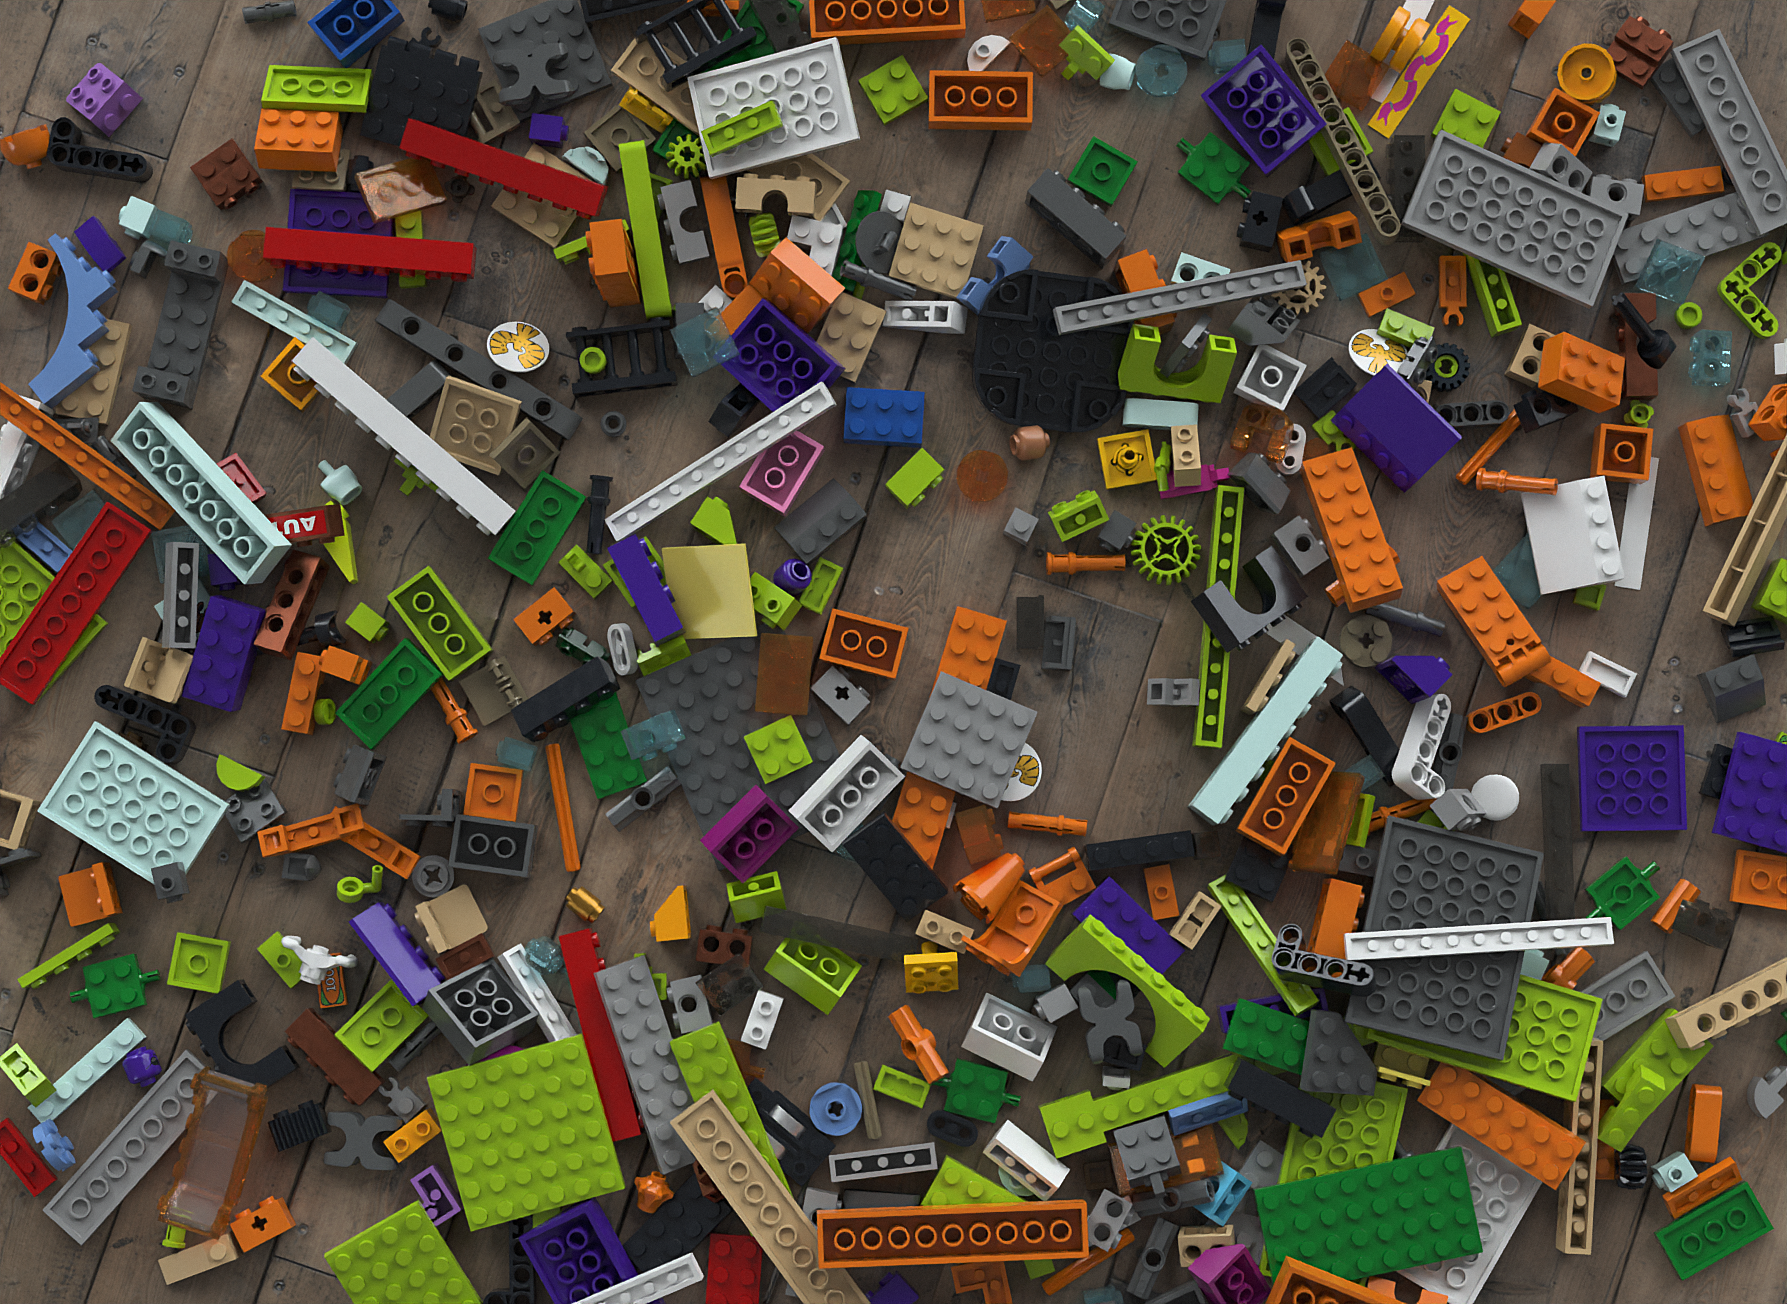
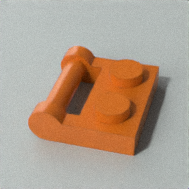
M1074 846L1069 848L1066 854L1037 869L1034 867L1028 870L1037 890L1057 900L1062 905L1096 888ZM1071 862L1074 863L1076 869L1044 885L1041 878Z

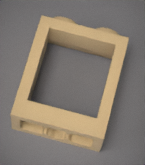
M0 789V797L21 803L10 839L0 837V846L13 850L25 849L40 801Z

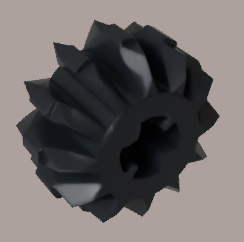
M1627 1144L1622 1152L1616 1150L1614 1153V1178L1618 1187L1628 1190L1641 1189L1647 1181V1156L1643 1147Z

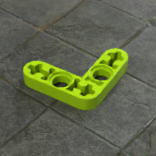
M1767 242L1757 248L1722 279L1717 287L1720 298L1751 332L1761 339H1767L1774 335L1779 325L1775 316L1754 295L1749 287L1781 259L1780 247L1772 242ZM1771 250L1773 252L1771 258L1760 264L1758 260L1765 255V251ZM1745 265H1751L1755 268L1756 274L1754 278H1747L1743 274V267ZM1733 283L1735 285L1734 292L1727 293L1725 290L1728 287L1727 284ZM1743 293L1745 296L1735 303L1734 299ZM1743 301L1753 303L1754 312L1752 314L1743 312L1741 308ZM1760 312L1762 315L1753 322L1751 318ZM1769 322V331H1762L1760 329L1762 323Z

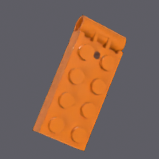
M1483 556L1437 580V590L1503 687L1513 684L1551 662V657L1546 648L1541 644L1540 638Z

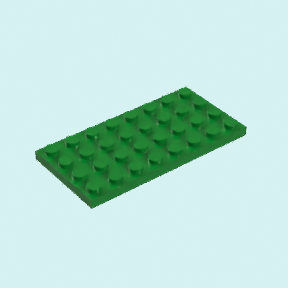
M1460 1146L1253 1189L1272 1285L1275 1283L1286 1256L1350 1281L1483 1252L1462 1147Z

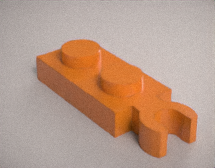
M1440 256L1439 308L1446 309V313L1442 318L1443 326H1448L1449 317L1453 316L1457 319V326H1461L1464 318L1459 309L1467 307L1466 256Z

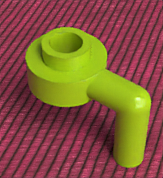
M380 865L373 866L372 882L363 883L355 877L341 879L337 884V897L343 902L355 903L361 900L363 894L381 891L383 867Z

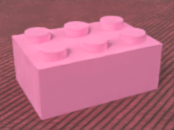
M795 431L757 456L739 486L740 491L785 517L825 451L824 446L801 432Z

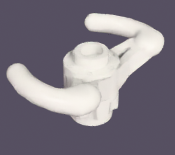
M285 936L281 940L282 945L293 950L302 961L299 973H301L300 979L312 984L320 985L321 980H325L327 970L338 966L352 968L358 964V959L352 954L347 957L342 955L332 957V955L328 954L329 949L318 945H313L312 949L307 948L306 950L300 945L301 938L298 936Z

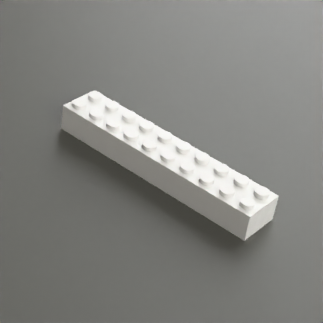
M314 337L292 360L296 365L294 370L307 382L312 378L316 382L314 387L327 399L333 396L337 400L334 404L347 416L350 413L354 414L357 417L354 421L367 433L371 430L378 435L375 438L378 443L387 450L391 447L398 453L395 457L406 467L412 464L417 468L418 471L415 474L427 485L431 481L437 485L438 489L436 492L447 502L452 498L459 504L456 509L467 519L473 516L478 521L476 527L487 536L490 533L496 536L516 513L512 507Z

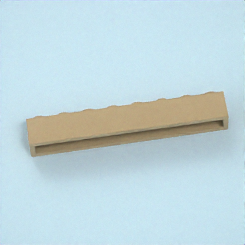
M1787 434L1703 609L1710 618L1733 627L1744 608L1787 517Z

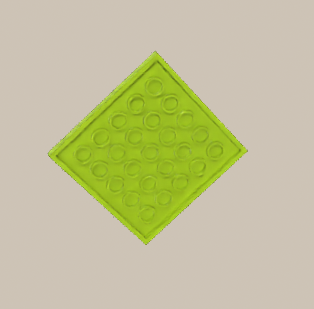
M582 1033L427 1077L470 1231L625 1189L626 1186Z

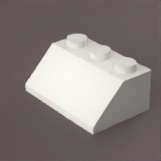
M986 992L961 1047L1033 1082L1045 1060L1057 1026Z

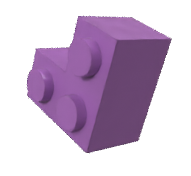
M438 1163L433 1164L410 1180L424 1201L422 1206L435 1227L464 1208L460 1197Z

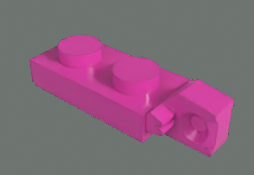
M1214 464L1201 465V485L1175 487L1173 470L1169 471L1167 474L1169 490L1159 491L1160 500L1211 491L1218 486L1217 482L1229 480V468L1215 470Z

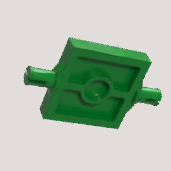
M1209 132L1204 140L1195 147L1184 138L1178 142L1176 147L1188 155L1185 164L1178 171V174L1217 205L1225 195L1233 190L1244 199L1251 193V190L1240 183L1241 176L1250 165V162L1213 133Z
M1624 856L1584 889L1592 898L1596 907L1590 914L1585 916V919L1601 918L1603 916L1611 917V922L1617 930L1624 928L1660 898L1652 888L1649 880L1652 875L1660 870V867L1656 866L1657 864L1652 861L1647 867L1640 870L1633 865L1627 856Z
M130 954L84 966L85 989L70 992V996L73 997L70 999L72 1003L87 999L95 1019L147 1006L145 996L146 983L161 980V977L158 976L160 973L158 969L143 973L138 964L137 954Z
M957 1058L954 1071L949 1078L942 1077L931 1084L946 1088L945 1111L991 1123L996 1122L998 1110L1003 1103L1018 1107L1021 1096L1006 1093L1007 1070Z

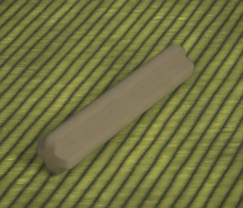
M856 1062L854 1068L868 1139H877L882 1136L868 1062Z

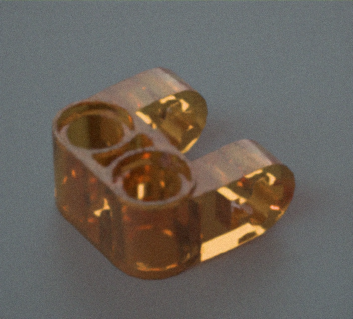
M1257 403L1248 404L1244 407L1236 424L1230 448L1245 453L1254 432L1271 436L1266 458L1269 461L1281 464L1291 441L1294 424L1280 410ZM1255 413H1261V418L1257 422H1251V418ZM1280 420H1285L1283 428L1275 430V424Z

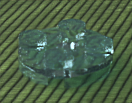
M1164 44L1155 45L1146 52L1144 51L1136 64L1135 76L1140 89L1151 96H1173L1183 86L1187 76V65L1181 53L1176 48ZM1160 65H1164L1165 71L1168 74L1159 77L1154 72V68L1158 69Z

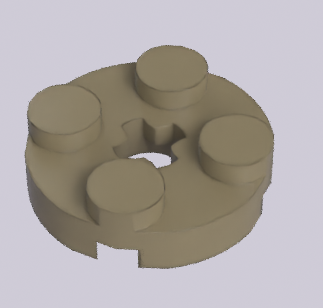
M1361 615L1350 620L1343 627L1339 635L1340 651L1351 664L1358 667H1372L1384 661L1392 647V635L1387 623L1371 615ZM1364 634H1367L1369 639H1372V644H1369L1367 649L1363 648V644L1358 641L1359 638L1364 637Z

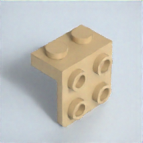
M142 637L124 686L175 704L183 692V684L189 672L193 655L175 648H162L161 643Z
M461 885L429 902H423L415 906L417 912L414 913L415 918L421 928L425 926L429 934L426 937L427 943L431 950H436L438 954H442L488 930V925L468 885Z

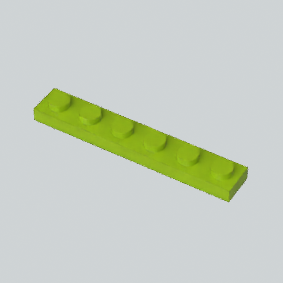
M1226 875L1209 883L1207 889L1216 902L1221 905V909L1295 1017L1317 1005L1319 1000L1309 985L1285 981L1276 975L1271 958L1277 939L1245 892L1223 881ZM1289 961L1282 962V963L1280 964V966H1287V965H1289L1291 962H1289Z

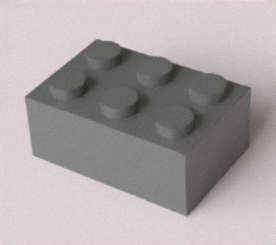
M456 814L448 867L531 878L538 826Z

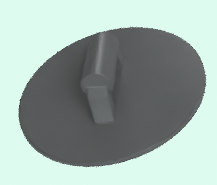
M884 211L872 212L864 217L856 232L855 244L861 262L881 274L889 273L902 230V225L895 216Z

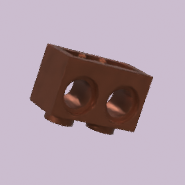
M707 925L706 930L700 929L696 961L749 968L753 936L748 935V930L733 928L732 933L722 932L721 926ZM710 936L716 937L719 941V947L714 952H710L705 948V940ZM741 940L745 944V951L742 955L732 953L731 944L733 941Z

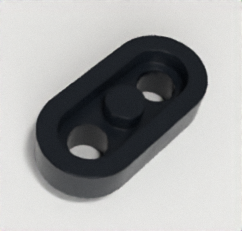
M944 1110L932 1112L927 1119L929 1132L938 1138L961 1147H969L977 1140L978 1130L975 1124L967 1119ZM938 1118L944 1119V1127H936L935 1121ZM962 1128L969 1130L968 1137L962 1138L959 1135Z

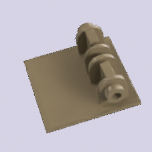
M340 149L337 172L295 170L292 189L347 192L348 186L345 181L351 150Z
M505 656L488 662L487 666L459 681L484 727L510 713L511 709L529 699Z

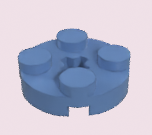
M838 1082L827 1083L821 1086L812 1097L809 1109L810 1117L815 1127L820 1131L834 1136H841L849 1133L856 1127L861 1118L862 1103L857 1092L847 1084ZM834 1101L837 1105H843V1108L840 1110V1116H836L835 1113L830 1114L828 1111L831 1108V1103Z
M51 1119L33 1128V1136L36 1143L42 1141L44 1150L41 1151L42 1154L56 1170H62L63 1172L76 1163L75 1158L70 1152L74 1149L73 1144L67 1136H60L57 1126Z

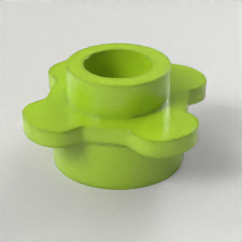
M1639 400L1631 401L1629 404L1630 409L1624 415V421L1627 424L1632 423L1637 425V427L1647 428V421L1654 414V409L1651 406L1640 403Z

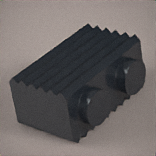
M312 1099L297 1105L299 1110L289 1114L288 1109L273 1114L274 1120L267 1123L278 1152L332 1132L330 1125L327 1123L326 1113L321 1102L314 1104Z

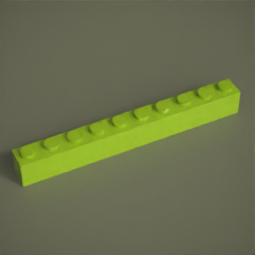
M1218 485L1214 494L1206 590L1221 580L1235 599L1244 487ZM1204 620L1198 679H1200L1199 706H1196L1192 747L1220 749L1222 748L1230 651L1228 653L1225 651Z

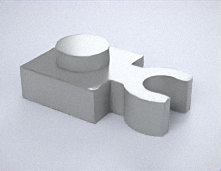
M1745 388L1736 390L1739 399H1737L1736 395L1727 396V402L1736 410L1731 416L1741 437L1744 438L1755 433L1748 424L1758 410L1756 402H1749V393Z
M390 1076L388 1080L392 1082L393 1089L387 1091L383 1086H380L378 1090L383 1096H390L393 1099L388 1106L407 1124L426 1103L409 1086L401 1090L398 1079Z

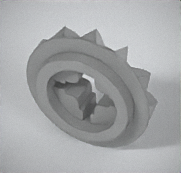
M426 856L418 861L413 870V884L422 895L439 897L451 889L455 880L454 868L448 867V860L441 856ZM441 867L438 877L442 883L433 881L427 886L426 884L429 882L430 876L425 869L434 872Z

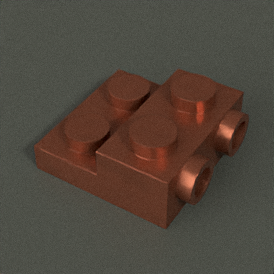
M1629 16L1615 35V39L1607 49V52L1613 58L1617 75L1643 90L1671 52L1673 41L1671 40V35L1665 30L1659 29L1655 31L1650 28L1649 22L1643 17L1637 16L1635 19Z
M233 138L190 167L221 211L234 207L240 197L245 194L254 193L260 187L259 184L263 182Z

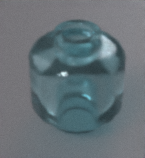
M541 936L538 939L533 938L525 947L527 952L525 955L526 963L541 975L556 973L564 963L561 946L548 936Z

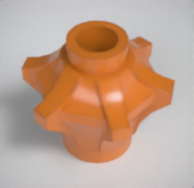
M653 1171L651 1175L635 1178L634 1183L638 1190L636 1205L639 1209L648 1213H655L664 1201L673 1198L674 1192L669 1189L670 1184L666 1182L667 1177L660 1174L658 1171Z

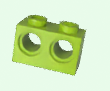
M17 1043L0 1056V1067L35 1108L57 1091Z

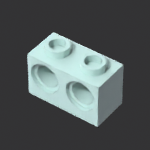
M1181 252L1170 285L1189 282L1182 280L1180 277V272L1182 271L1191 272L1193 275V280L1191 281L1229 274L1230 269Z

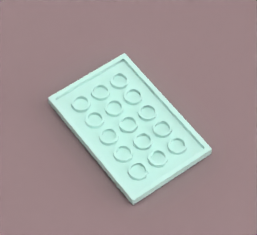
M95 721L37 811L154 884L151 868L183 862L185 874L188 873L230 807V804Z

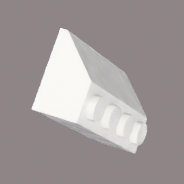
M20 396L52 419L55 413L53 409L39 401ZM9 421L0 430V500L14 506L41 444Z
M860 735L788 811L833 852L905 776L870 741Z

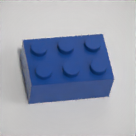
M334 0L307 23L344 68H348L405 20L390 0Z
M847 387L844 443L921 448L925 392Z

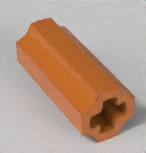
M1680 879L1650 921L1665 933L1671 934L1701 891L1689 881Z

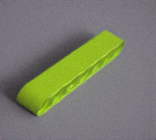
M645 141L619 144V152L646 318L648 321L656 317H673Z

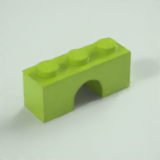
M1640 1064L1626 1083V1092L1617 1107L1611 1105L1599 1121L1598 1139L1622 1152L1665 1092L1664 1077Z

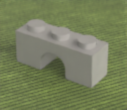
M691 180L660 187L662 194L657 195L660 209H666L668 219L663 221L667 235L672 234L674 244L670 245L673 260H679V264L684 265L709 259L710 256L704 232L690 233L685 231L680 224L681 217L686 211L698 208Z

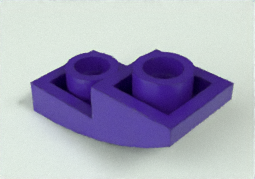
M95 216L89 218L74 231L84 248L102 271L107 270L110 273L126 259L117 242L108 235L100 220Z

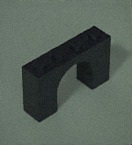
M1270 546L1242 566L1262 597L1263 608L1261 614H1253L1244 610L1221 580L1191 601L1227 653L1235 647L1238 651L1242 650L1252 643L1249 639L1252 635L1257 639L1269 631L1266 627L1268 624L1275 627L1286 619L1283 615L1287 612L1289 616L1302 608L1300 602L1308 597L1273 546Z
M244 979L235 981L185 1014L188 1020L186 1022L187 1028L193 1035H198L202 1042L200 1047L207 1057H212L216 1064L214 1066L216 1073L222 1080L226 1079L230 1085V1088H228L230 1095L236 1102L240 1101L241 1104L252 1100L300 1068L286 1045L279 1047L254 1064L240 1063L227 1052L224 1045V1031L227 1024L237 1014L257 1002Z

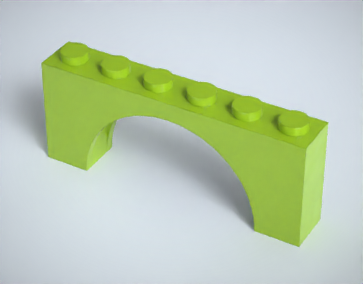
M1091 914L1053 950L1045 963L1064 981L1079 972L1103 970L1118 974L1135 984L1149 1000L1155 1015V1033L1150 1039L1145 1052L1164 1068L1204 1032L1210 1020L1201 1008L1196 1007L1180 990L1173 987L1162 974L1150 967L1140 955L1134 953L1125 945L1122 939L1111 933L1101 921L1095 919Z

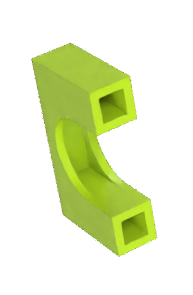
M1140 324L1132 325L1118 371L1121 390L1150 393L1155 396L1164 395L1179 399L1200 400L1205 403H1221L1237 355L1234 338L1209 334L1199 362L1191 369L1180 373H1171L1167 378L1160 373L1161 369L1154 364L1161 344L1158 327Z

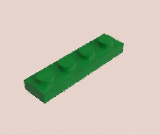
M858 190L843 244L840 248L838 261L832 277L844 286V291L854 292L857 281L841 277L840 269L841 266L846 267L843 265L845 260L859 266L862 265L856 250V232L864 217L878 210L882 194L875 190Z

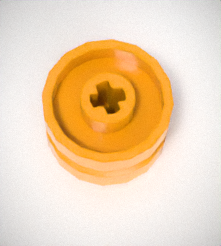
M1401 6L1396 10L1370 53L1371 57L1381 62L1386 59L1391 49L1394 50L1395 54L1389 62V67L1400 74L1407 62L1415 56L1424 41L1422 38L1430 26V23L1417 18L1409 30L1404 28L1411 17V12Z
M1584 43L1572 47L1563 55L1558 65L1557 76L1562 92L1587 106L1601 103L1610 96L1616 85L1617 73L1613 58L1606 49L1596 44ZM1592 71L1591 76L1588 78H1584L1582 73Z

